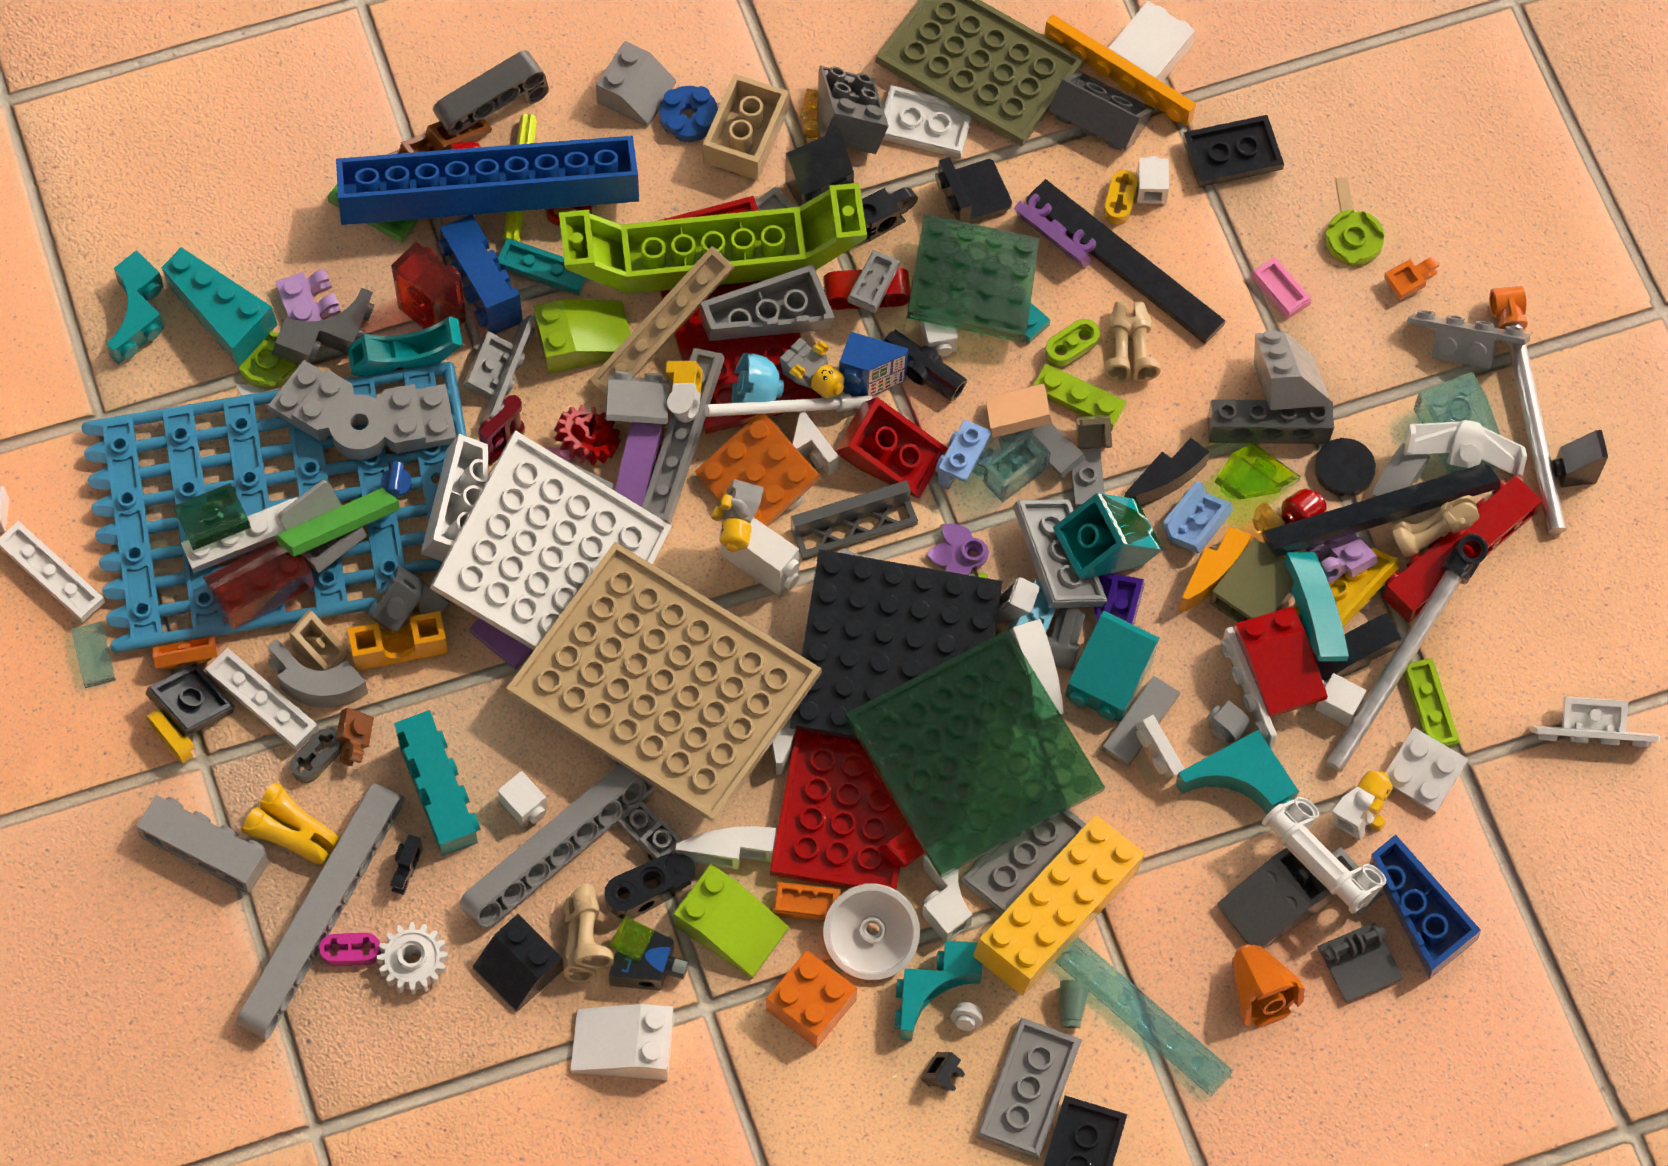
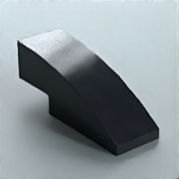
M1191 437L1173 458L1162 451L1125 492L1124 497L1137 499L1140 506L1167 496L1194 478L1207 465L1210 451Z
M1385 613L1344 634L1349 654L1347 661H1318L1315 653L1313 654L1322 680L1329 682L1333 673L1340 677H1345L1369 666L1371 660L1397 649L1402 638L1388 614Z

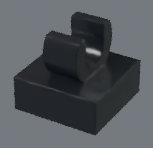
M936 1052L920 1079L928 1086H940L945 1091H955L956 1087L950 1083L949 1078L952 1074L955 1077H964V1071L957 1067L961 1059L952 1052Z

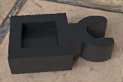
M408 834L405 844L400 843L395 855L398 868L390 884L393 887L392 892L405 895L409 879L414 874L423 850L420 837Z

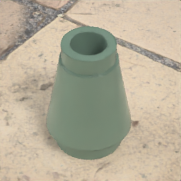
M1078 980L1060 981V988H1057L1061 1027H1081L1089 992L1086 990V982Z

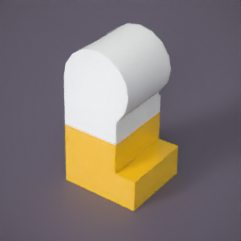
M667 361L666 374L673 383L672 392L667 399V406L679 422H690L696 418L699 412L703 370L697 361Z

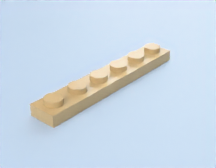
M711 246L589 380L607 396L608 375L614 376L615 371L632 372L633 377H635L698 309L700 302L705 301L735 266Z

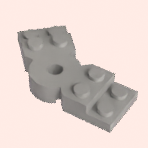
M303 360L268 405L270 412L319 441L328 439L331 436L335 448L345 457L354 460L374 458L382 452L386 445L389 446L391 451L399 454L451 444L456 438L446 384L416 389L415 384L384 389L376 399L369 395H354L353 385L328 369L323 372ZM358 425L367 426L365 429L362 430L354 429Z

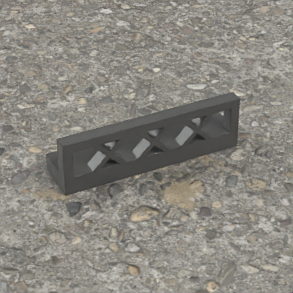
M907 480L791 516V532L802 560L818 556L819 549L835 551L918 525V519L910 502L911 490ZM901 506L905 507L908 515L907 519L900 521L888 517L892 509ZM869 516L880 520L877 528L871 530L859 525L863 518ZM840 525L851 529L848 537L843 539L830 534L834 527ZM811 534L823 538L819 546L807 550L802 537Z

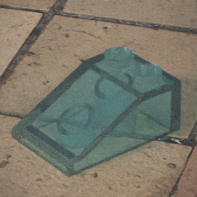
M1473 371L1419 392L1413 409L1421 424L1468 420L1478 422L1482 427L1500 435L1487 396ZM1438 453L1449 474L1467 469L1448 464L1449 453ZM1481 459L1480 464L1486 463V461ZM1487 462V464L1491 467V469L1497 467V466H1495V465H1493V464Z

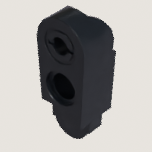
M903 187L891 194L883 188L862 199L867 232L866 240L872 241L906 222L902 214L908 212L918 200L917 195L910 187Z
M676 853L669 856L666 854L615 876L605 887L604 897L606 906L614 915L624 920L633 919L640 914L648 912L675 897L676 892L691 885V881L695 877L693 860L686 855H677ZM652 879L661 883L660 886L654 889L647 888L644 884ZM627 892L630 894L627 899L619 897Z

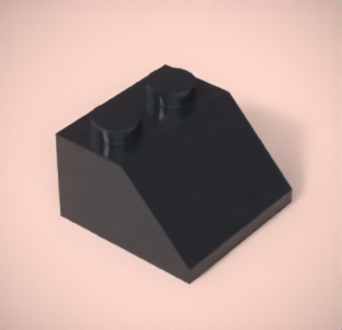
M839 130L786 153L785 183L798 206L826 192L831 185L854 183V171Z
M519 914L494 934L472 966L516 1013L564 970L562 957Z

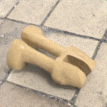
M1115 302L1112 315L1108 319L1110 332L1115 335V356L1105 363V375L1117 382H1127L1130 379L1131 369L1130 361L1128 360V337L1130 336L1133 338L1134 381L1146 382L1156 378L1161 372V365L1157 359L1147 355L1146 334L1152 328V319L1147 313L1144 302H1134L1132 317L1127 316L1126 302Z
M1467 495L1443 504L1439 512L1423 522L1410 524L1402 518L1392 521L1391 524L1394 528L1393 534L1403 556L1408 559L1415 556L1420 550L1429 546L1441 536L1449 532L1454 534L1461 529L1471 527L1479 519V513L1475 499Z
M583 884L568 895L564 903L565 926L569 928L566 956L563 962L564 976L570 981L580 983L595 979V968H607L614 962L613 953L609 948L595 944L593 929L594 922L599 916L597 894L594 886Z

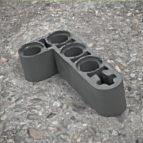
M524 50L441 98L434 105L433 112L448 134L455 135L520 96H523L529 104L539 102L548 94L549 86L545 73L530 52Z

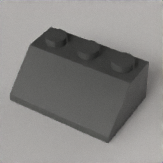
M1078 71L1062 79L1049 111L1056 114L1055 118L1066 124L1074 123L1081 127L1083 133L1092 137H1097L1098 135L1107 140L1106 144L1117 150H1126L1134 145L1155 109Z

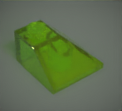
M1252 442L1231 454L1214 483L1221 487V491L1226 496L1241 500L1279 493L1299 482L1301 476Z

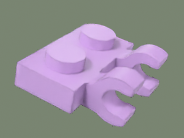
M325 269L314 272L307 279L304 272L275 281L290 319L308 322L320 321L322 318L341 313L335 294L323 297L318 303L314 301L312 294L332 288Z
M1355 533L1305 548L1307 552H1315L1319 561L1327 555L1331 556L1321 562V566L1326 570L1324 573L1329 583L1336 581L1345 573H1348L1353 578L1377 564V555Z

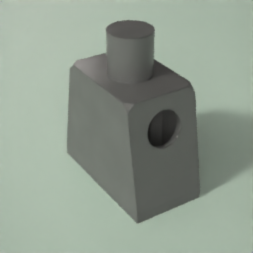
M398 565L365 613L388 629L397 632L422 597L425 581ZM404 582L408 583V584H409L410 586H412L413 588H410V587L407 586Z

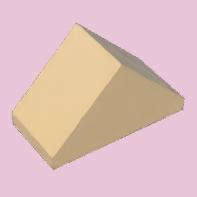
M308 610L288 632L293 650L321 671L338 666L350 653L312 610Z

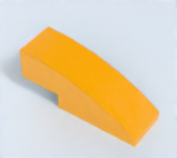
M1229 526L1217 551L1205 547L1182 596L1179 610L1186 612L1212 594L1213 589L1249 545L1252 535Z

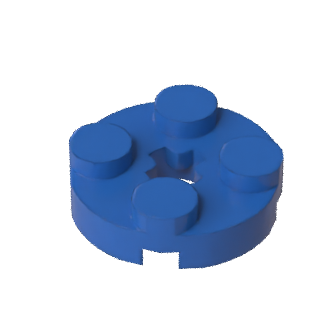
M678 87L668 90L664 94V99L660 105V122L663 129L667 133L669 131L675 135V139L679 141H699L707 136L718 111V106L706 87ZM687 109L696 112L693 113L692 118H687L686 114L681 113Z

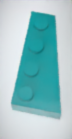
M430 710L395 722L394 726L400 751L442 856L478 843L476 832L481 830L478 819L474 812L471 814L468 812L466 804L470 803L466 789L464 785L458 786L455 776L459 775L453 758L448 759L445 749L448 746L442 730H437Z

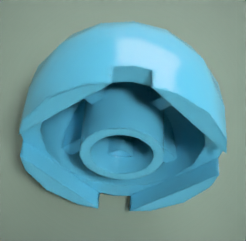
M743 353L735 370V373H739L737 383L732 385V403L775 401L776 398H781L784 382L779 380V372L774 363L760 355Z

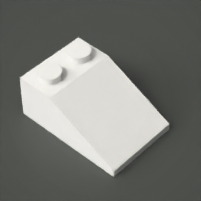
M634 1004L577 1009L571 1073L668 1081L674 1024L673 1007Z

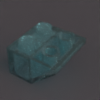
M1029 430L995 438L990 437L972 471L1003 503L1049 468L1051 452Z

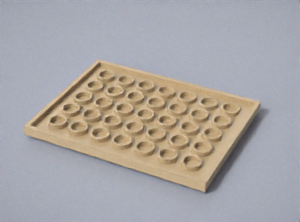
M614 542L506 687V690L518 700L715 823L822 674V670L809 660L627 548Z

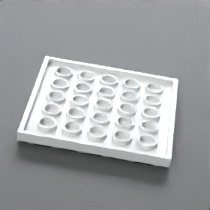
M515 431L512 433L435 576L430 589L532 650H535L614 542L653 564L672 526Z

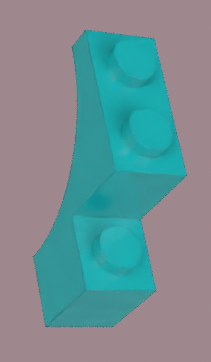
M137 250L114 267L117 281L123 287L128 298L124 321L117 333L106 343L110 357L118 365L125 359L132 358L141 346L148 341L156 339L164 329L160 313L147 301L148 299L155 298L164 287L160 272Z
M447 317L436 325L412 333L390 336L363 334L348 346L347 350L351 374L364 376L393 371L397 367L413 368L438 364L463 344L458 319Z
M945 940L944 951H938L936 970L904 969V978L897 979L896 998H902L901 1010L895 1009L894 1029H900L899 1040H913V1032L919 1016L925 1007L938 995L957 986L981 983L983 964L973 957L978 943Z

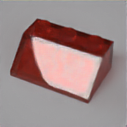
M277 540L203 577L206 586L231 629L315 587L312 572L303 556L300 554L293 557L278 544Z

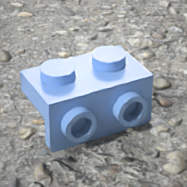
M964 419L959 430L953 432L946 455H941L937 462L935 471L938 472V485L949 489L954 478L963 482L968 480L991 436L989 429Z
M1196 481L1184 493L1183 498L1172 512L1166 516L1163 527L1170 543L1199 554L1234 509L1231 502L1206 493L1203 483Z

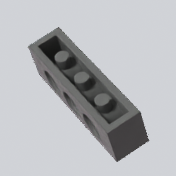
M1211 400L1208 412L1209 443L1327 444L1334 430L1332 401L1331 406L1270 410L1267 400Z

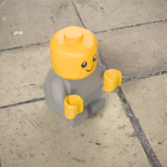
M799 338L791 346V349H788L780 357L783 374L796 384L811 388L827 399L840 395L844 389L845 378L840 371L828 365L826 353L829 347L821 340L811 348L804 340Z
M734 479L727 488L726 494L722 497L720 506L714 508L711 519L715 521L725 519L721 526L719 541L723 546L727 547L728 551L738 552L749 546L752 533L750 523L760 506L764 487Z

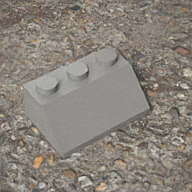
M1268 330L1264 333H1255L1254 366L1270 410L1331 406V400L1315 358L1308 350L1285 331Z

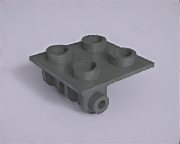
M1375 922L1317 946L1346 1003L1403 979L1384 941V938H1387L1386 931L1383 926L1377 927Z

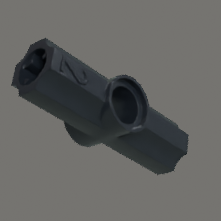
M896 329L885 337L884 342L909 349L906 374L909 379L921 386L927 384L951 402L959 397L967 384V379L943 363V359L938 352L926 345L920 347Z

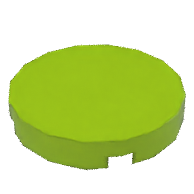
M1345 210L1336 214L1329 222L1325 234L1326 247L1330 254L1339 262L1350 266H1363L1373 262L1380 254L1384 244V229L1379 220L1368 212L1362 211L1361 213L1358 211L1354 212V210Z
M269 332V335L238 367L243 379L250 385L261 389L279 387L285 384L297 369V364L271 355L279 333Z

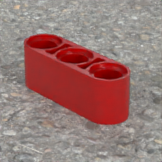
M898 268L878 308L898 307L910 303L911 289L908 270ZM862 270L833 271L824 275V292L832 310L863 309L848 303V297Z

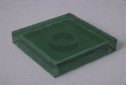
M231 483L173 506L193 551L251 528L250 522Z

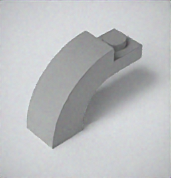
M278 639L267 646L271 657L268 662L276 673L279 674L277 678L280 688L290 697L301 703L314 707L332 708L353 703L368 694L366 681L347 660L332 669L312 670L302 666Z

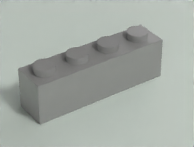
M156 795L136 825L140 837L250 894L269 864L264 846L252 839L246 842L237 837L238 834L228 826L222 825L218 827L210 823L211 820L201 812L194 811V813L183 809L184 806L174 798L167 797L164 799Z

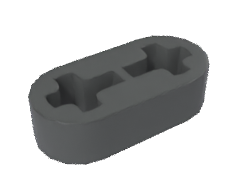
M332 729L319 730L294 755L290 766L296 780L301 783L314 781L338 757L342 745L341 741L336 740V731ZM332 739L333 748L325 747L321 751V741L329 742ZM311 761L310 765L312 770H303L302 772H300L301 770L299 764L303 763L307 765Z

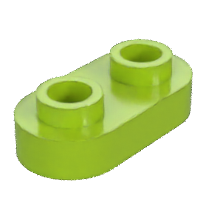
M1079 319L1052 336L1046 345L1045 353L1048 361L1056 366H1066L1093 349L1099 341L1100 329L1098 325L1090 319ZM1086 335L1089 339L1082 340L1079 336ZM1061 350L1065 352V354L1057 355L1056 351Z

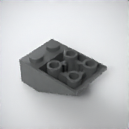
M820 65L818 72L817 127L821 138L839 130L846 148L872 154L877 153L889 125L874 78L864 73L854 74L846 72L839 67L833 66L829 68Z
M1285 848L1271 857L1217 903V906L1247 944L1265 948L1329 905L1334 895Z

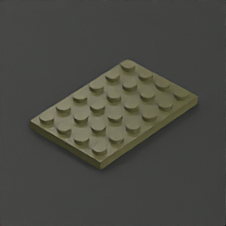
M919 0L878 52L875 63L1023 146L1049 112L1062 79L1078 72L1084 64V58L981 0Z

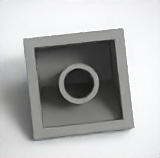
M624 41L596 84L597 103L648 127L660 109L664 94L668 90L673 89L676 79L650 52Z
M615 371L614 376L608 375L606 420L667 424L669 380L663 379V375L657 373H645V378L633 377V373L627 371Z

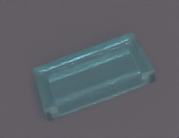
M102 621L72 628L85 688L116 681Z

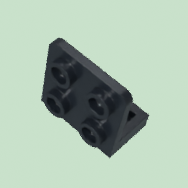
M950 157L939 160L938 172L935 173L938 188L943 190L948 210L951 214H954L959 226L1011 209L1012 200L993 160L985 159L955 169Z

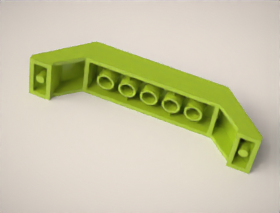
M860 183L831 185L829 190L799 207L630 224L612 222L590 214L589 210L559 212L565 269L626 294L672 290L711 246L735 266L731 273L720 283V285L764 281L811 264L817 270L867 239Z

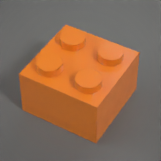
M806 950L767 996L766 1010L817 1049L856 1002L857 987Z

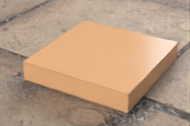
M1044 384L986 398L990 430L994 438L1052 423Z

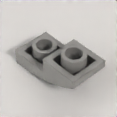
M1402 443L1371 493L1374 496H1379L1417 483L1430 456L1427 454L1404 455L1405 444Z
M642 801L616 822L654 859L666 854L670 855L675 851L676 844L683 841L663 818L660 820Z

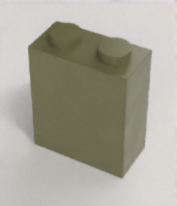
M1254 537L1213 589L1209 604L1237 623L1281 610L1292 597L1291 588L1294 583L1284 564L1285 558L1283 556L1275 557L1265 542H1260Z

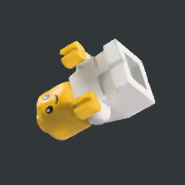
M1371 770L1366 772L1357 787L1343 796L1332 810L1334 826L1358 840H1361L1365 835L1366 825H1370L1374 830L1380 831L1386 824V820L1377 814L1383 809V802L1393 789L1389 776L1383 771Z

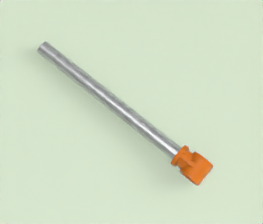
M1522 286L1490 290V311L1493 318H1499L1500 320L1497 324L1498 328L1505 330L1506 326H1514L1525 329L1528 326V321L1523 316L1526 313L1527 306L1524 288ZM1507 342L1548 533L1551 535L1561 534L1567 528L1527 345Z

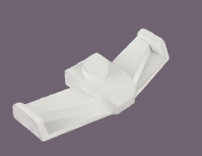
M1462 420L1461 422L1410 424L1403 451L1404 455L1449 453L1448 464L1465 468L1480 465L1482 459L1520 478L1523 476L1527 459L1524 446L1482 427L1478 422Z

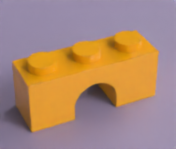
M440 611L410 616V623L400 628L397 632L383 630L379 627V623L348 628L356 671L448 654Z

